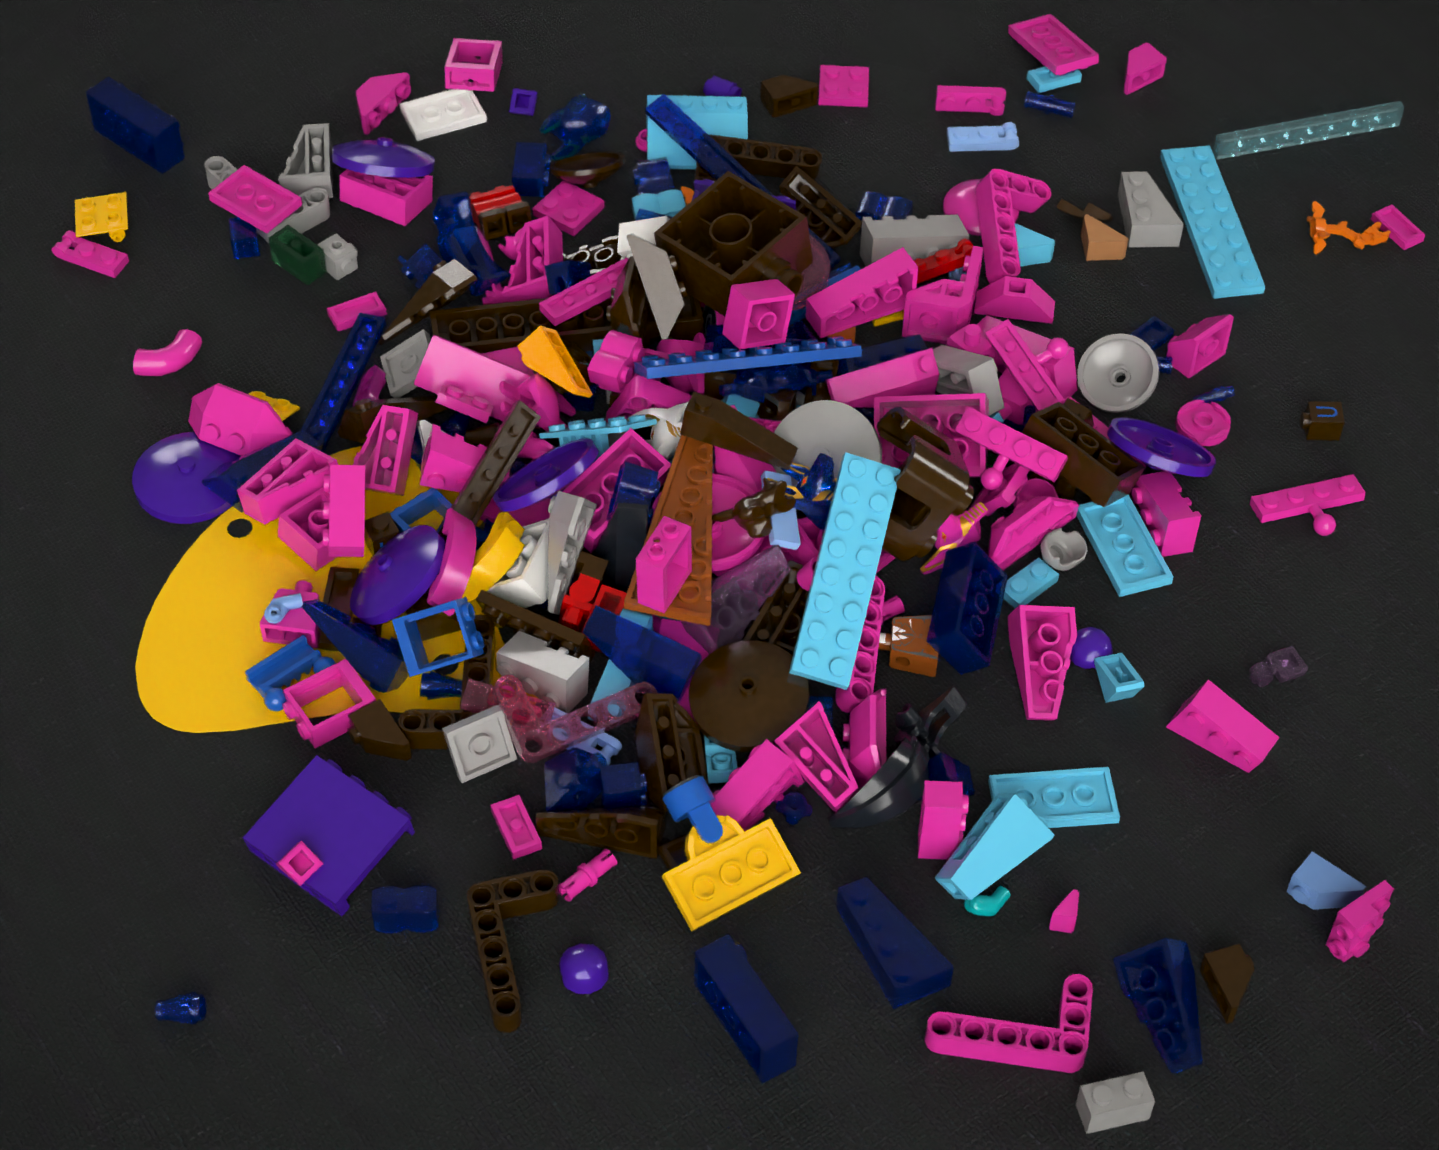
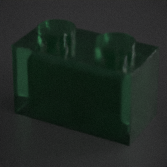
M286 225L268 238L272 261L307 286L327 272L324 249L290 225Z

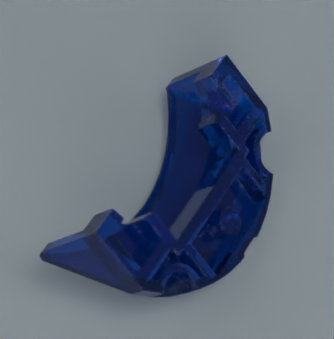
M467 192L439 196L433 211V221L438 228L439 234L436 239L441 256L447 263L456 259L471 271L477 278L476 282L469 289L471 295H481L486 290L492 288L491 284L497 285L508 278L510 274L507 270L499 267L483 247L474 225Z

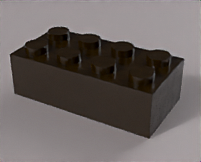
M1060 402L1033 413L1022 431L1023 434L1067 455L1068 460L1060 474L1068 480L1070 485L1082 490L1089 496L1092 502L1102 507H1106L1130 494L1145 469L1143 465Z

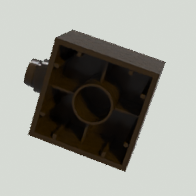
M730 171L726 172L654 232L656 245L667 250L669 256L673 254L679 268V270L674 271L677 281L683 280L688 294L723 316H726L731 285L778 279L796 297L804 283L803 275L800 273L813 263L807 217Z

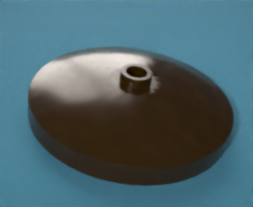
M757 640L733 642L710 653L695 670L689 686L690 710L693 720L698 725L700 731L712 742L733 751L751 752L757 745H762L766 739L775 745L774 740L808 711L810 697L807 678L789 673L793 656L779 646Z

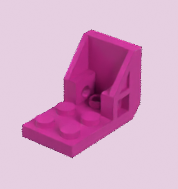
M973 246L971 256L966 255L963 271L967 272V274H961L960 281L941 279L907 292L902 337L946 344L952 334L970 324L979 286L984 247Z

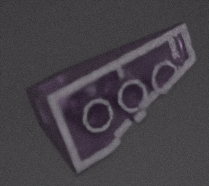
M775 544L712 580L710 626L681 621L686 632L709 654L724 645L738 642L745 635L743 631L751 620H755L760 614L758 610L768 597L773 596L790 572L791 568L779 545Z

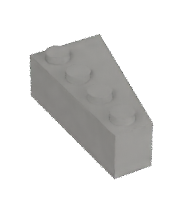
M928 215L926 219L906 216L903 220H894L892 216H883L881 220L862 217L860 256L865 266H868L904 247L913 260L924 259L935 255L939 250L956 247L960 240L969 239V234L958 215Z

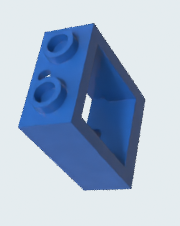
M430 488L418 494L406 504L395 508L390 515L399 533L411 528L410 524L433 510H436L445 518L446 511L451 508L452 504L437 489Z
M467 597L392 620L409 677L484 654V640L481 633L476 629L474 622L475 611L472 604L468 602ZM455 609L467 651L429 663L416 620Z

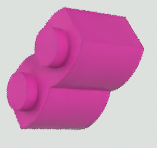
M614 330L609 331L601 344L600 350L594 354L587 370L590 382L620 391L632 379L634 362L642 361V357L645 356V349L643 348L641 338Z

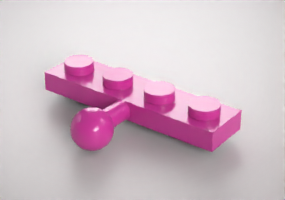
M1009 319L985 332L986 338L1037 412L1057 402H1060L1062 405L1064 404L1065 399L1041 365L1052 358L1062 359L1068 354L1069 345L1065 339L1053 338L1049 341L1047 349L1034 356Z
M969 406L954 430L957 434L998 454L992 468L984 470L981 475V483L988 490H996L1002 485V472L1009 460L1054 483L1068 460L1067 455Z
M1351 474L1251 496L1250 506L1261 523L1311 513L1314 518L1313 528L1315 532L1321 536H1328L1334 532L1336 521L1331 515L1323 513L1322 510L1364 501L1366 492L1355 475Z

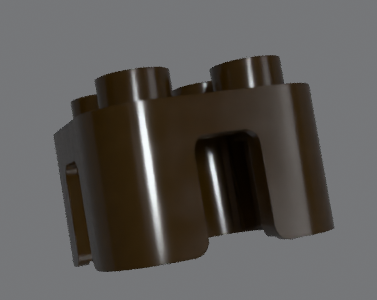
M895 407L888 411L877 423V430L882 438L907 452L909 456L898 468L901 469L900 474L894 478L897 488L882 550L901 561H906L913 556L922 558L931 551L937 540V530L950 515L959 516L968 508L974 495V489L969 485V472L957 442L902 407Z

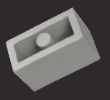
M1143 1071L1080 1086L1076 1107L1086 1134L1149 1120L1155 1099Z

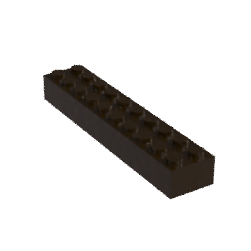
M688 294V296L683 297L685 303L667 339L693 341L698 332L704 335V318L700 301ZM610 297L557 326H554L539 311V303L548 298L430 311L432 335H437L482 354L517 347L539 326L556 330L561 339L574 342L582 350L592 351L593 354V340L604 339L608 332L613 330L612 322L607 321V307L612 305ZM650 309L643 348L651 345L650 338L660 335L652 309Z

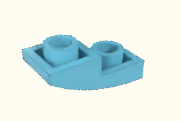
M703 734L708 783L728 782L730 774L737 768L735 751L717 745Z

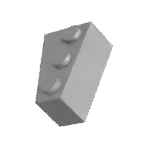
M329 123L303 125L294 144V151L286 161V168L278 178L280 186L296 195H300L309 189L320 187L327 190L329 198H333L332 143Z
M1122 172L1118 198L1125 234L1129 238L1128 248L1179 247L1184 224L1148 172Z
M946 345L933 349L939 370L937 392L942 395L986 393L989 400V416L1005 408L994 358Z
M518 631L496 652V671L503 678L512 680L521 686L526 693L535 695L544 701L548 707L552 705L568 714L588 694L589 657L581 655L579 658L568 655L569 651L566 648L552 649L547 647V641Z

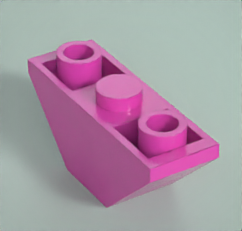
M408 73L370 77L356 91L358 113L364 134L368 135L375 127H378L386 116L392 113L404 99L408 98L411 93Z
M1005 276L977 291L974 314L1053 324L1055 301L1032 279Z

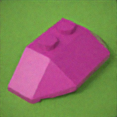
M220 383L192 397L188 422L198 439L246 458L273 459L291 443L292 431L285 427L279 415L267 401Z
M1038 496L1028 502L1022 501L1008 517L1002 516L997 519L991 526L986 578L990 581L1039 545L1046 534L1055 529L1062 528L1076 518L1079 504L1073 500Z
M879 689L869 695L850 711L849 724H843V742H848V749L843 748V754L859 789L886 762V689Z

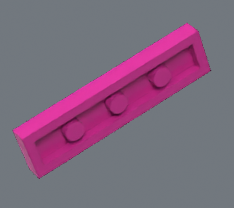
M625 258L540 302L539 311L554 326H557L610 298L611 290L616 288L618 276L629 259Z

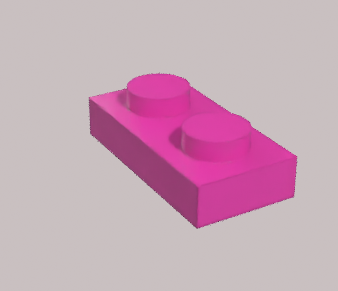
M520 795L491 805L492 815L513 860L542 849L541 839Z

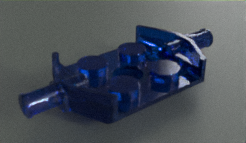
M799 363L767 366L757 369L747 368L737 371L734 383L720 385L719 393L722 397L736 394L761 403L764 402V392L773 394L779 392L780 389L801 390L803 386H809L813 389L812 394L816 395L817 384L833 378V373L831 370L817 372L814 369L803 367Z

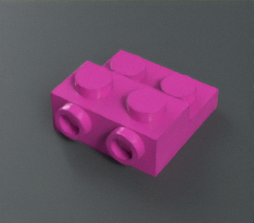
M1386 880L1338 911L1326 943L1332 955L1337 959L1345 962L1352 956L1358 958L1370 947L1369 939L1383 924L1384 919L1382 917L1384 912L1391 905L1389 900L1394 888Z

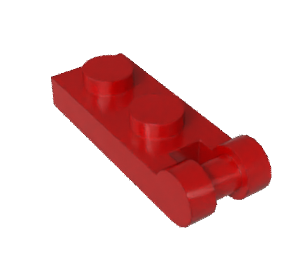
M962 239L956 247L939 250L935 255L924 259L913 260L918 266L917 284L963 267L966 255L971 256L973 243L969 239Z

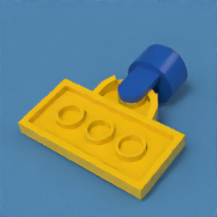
M692 776L673 786L663 794L662 800L674 822L688 818L692 824V828L685 839L684 851L688 861L661 876L691 932L793 879L801 873L771 818L744 832L739 823L728 815H715L710 804L716 799L703 776Z

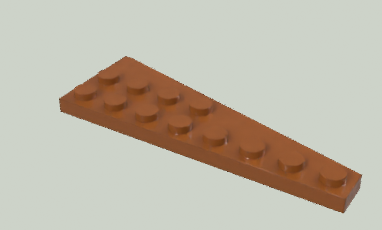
M681 435L644 542L645 545L664 516L691 526L692 572L664 614L638 603L635 568L624 600V609L710 626L712 609L713 445Z

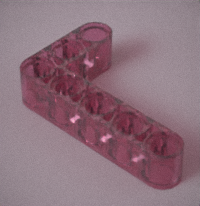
M513 675L500 677L494 686L492 697L495 705H499L503 711L511 740L518 755L522 760L533 763L638 718L641 704L636 701L635 694L639 692L644 694L657 693V690L650 683L641 682L543 725H540L522 683L517 677ZM504 685L513 688L515 695L510 698L504 697L500 693L499 688ZM611 704L618 705L622 710V715L618 717L612 716L608 712V706ZM518 712L522 713L527 717L528 722L525 725H518L513 721L512 715ZM583 716L591 717L595 722V727L591 729L583 727L580 718ZM555 728H562L567 732L568 739L563 741L557 740L553 736L552 731ZM527 740H535L540 745V751L536 753L529 752L525 748V742Z

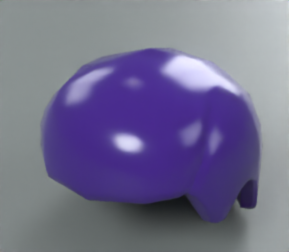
M1095 627L1079 629L1076 642L1072 647L1070 659L1076 666L1083 669H1096L1094 658L1113 654L1111 639L1103 630Z
M579 943L571 946L560 958L559 966L563 985L576 994H591L598 991L608 980L609 971L606 955L594 944Z

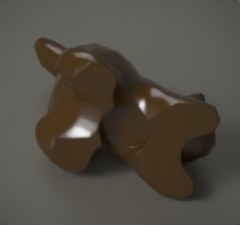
M763 478L764 487L762 490L742 498L735 504L734 508L712 515V520L724 522L735 519L739 526L747 530L750 537L762 538L769 535L772 530L770 518L775 514L791 510L796 503V499L792 496L785 497L787 487L785 481L775 482Z

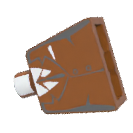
M940 615L893 618L891 633H880L878 650L890 651L889 666L891 668L936 677Z

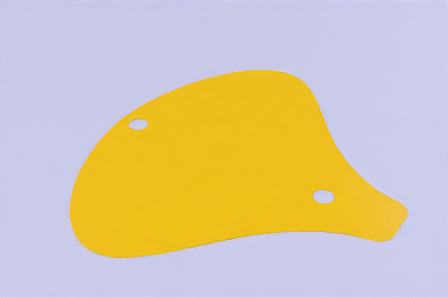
M414 438L404 496L365 490V520L386 512L391 513L395 508L406 504L418 494L431 488L420 485L421 462L424 454L420 438ZM362 446L346 449L329 456L335 458L338 465H353L354 458L357 452H360ZM437 489L452 505L459 495V492ZM241 501L221 514L183 555L157 596L146 620L138 648L135 669L139 697L150 716L166 727L190 733L237 731L295 721L294 718L290 720L284 710L277 712L269 710L264 703V698L246 680V670L287 645L263 642L260 621L277 590L281 588L294 590L296 583L301 580L312 584V592L319 595L322 608L330 567L359 569L360 574L372 557L365 543V537L364 557H337L315 571L278 537L279 518L264 525L244 514ZM433 510L409 526L428 525L437 531L444 518L436 510ZM236 519H246L252 523V531L245 537L237 538L228 533V525ZM480 519L475 526L477 537L476 550L486 540L487 522ZM476 599L470 601L475 615L483 614L481 612L482 608ZM352 612L351 621H339V622H345V623H350V624H351L353 617H356V616H355V615L353 614V612ZM402 613L401 615H399V616L396 617V618H399V617L404 616V613ZM392 620L382 624L381 642L378 650L341 652L318 649L322 657H330L336 663L347 658L374 695L376 701L381 699L389 712L403 713L411 709L460 710L464 661L458 662L456 671L448 675H441L431 670L409 677ZM494 626L496 644L492 688L495 687V683L499 680H507L496 671V652L505 645L496 626ZM461 630L422 641L429 663L433 662L440 655L448 654L453 656L465 652V642ZM311 667L310 674L307 675L303 672L299 681L292 679L290 686L314 675L313 667ZM509 680L516 689L514 698L525 692L521 686ZM283 685L281 689L284 690L288 687L286 685ZM342 686L302 706L301 709L310 719L336 715L356 704ZM493 693L491 694V707L506 704L505 702L498 703ZM526 693V695L535 704L538 700V697ZM506 721L507 727L509 729L511 725Z

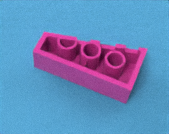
M904 247L808 297L806 300V319L818 336L823 338L904 310L907 292L917 289L918 266Z
M987 315L976 325L981 328V335L986 338L985 332L1003 321ZM1013 325L1034 356L1047 349L1049 341L1052 340ZM1069 346L1068 354L1064 358H1052L1041 365L1064 399L1072 396L1078 390L1074 348ZM995 351L997 370L1003 373L1007 367Z

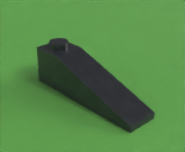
M618 502L608 521L604 534L599 539L596 550L592 553V555L608 561L603 585L627 593L636 568V558L643 548L648 533V505Z

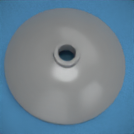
M1112 334L1095 341L1082 355L1077 370L1078 385L1086 400L1094 407L1112 413L1126 412L1139 407L1152 395L1159 378L1158 361L1151 347L1142 339L1129 334ZM1119 376H1126L1123 382H1117Z

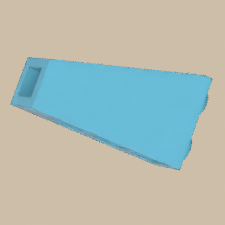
M998 793L936 875L935 879L955 899L972 900L1054 837V834L1047 827L1046 820L1034 814L1027 807L1028 803L1021 795L1017 793Z

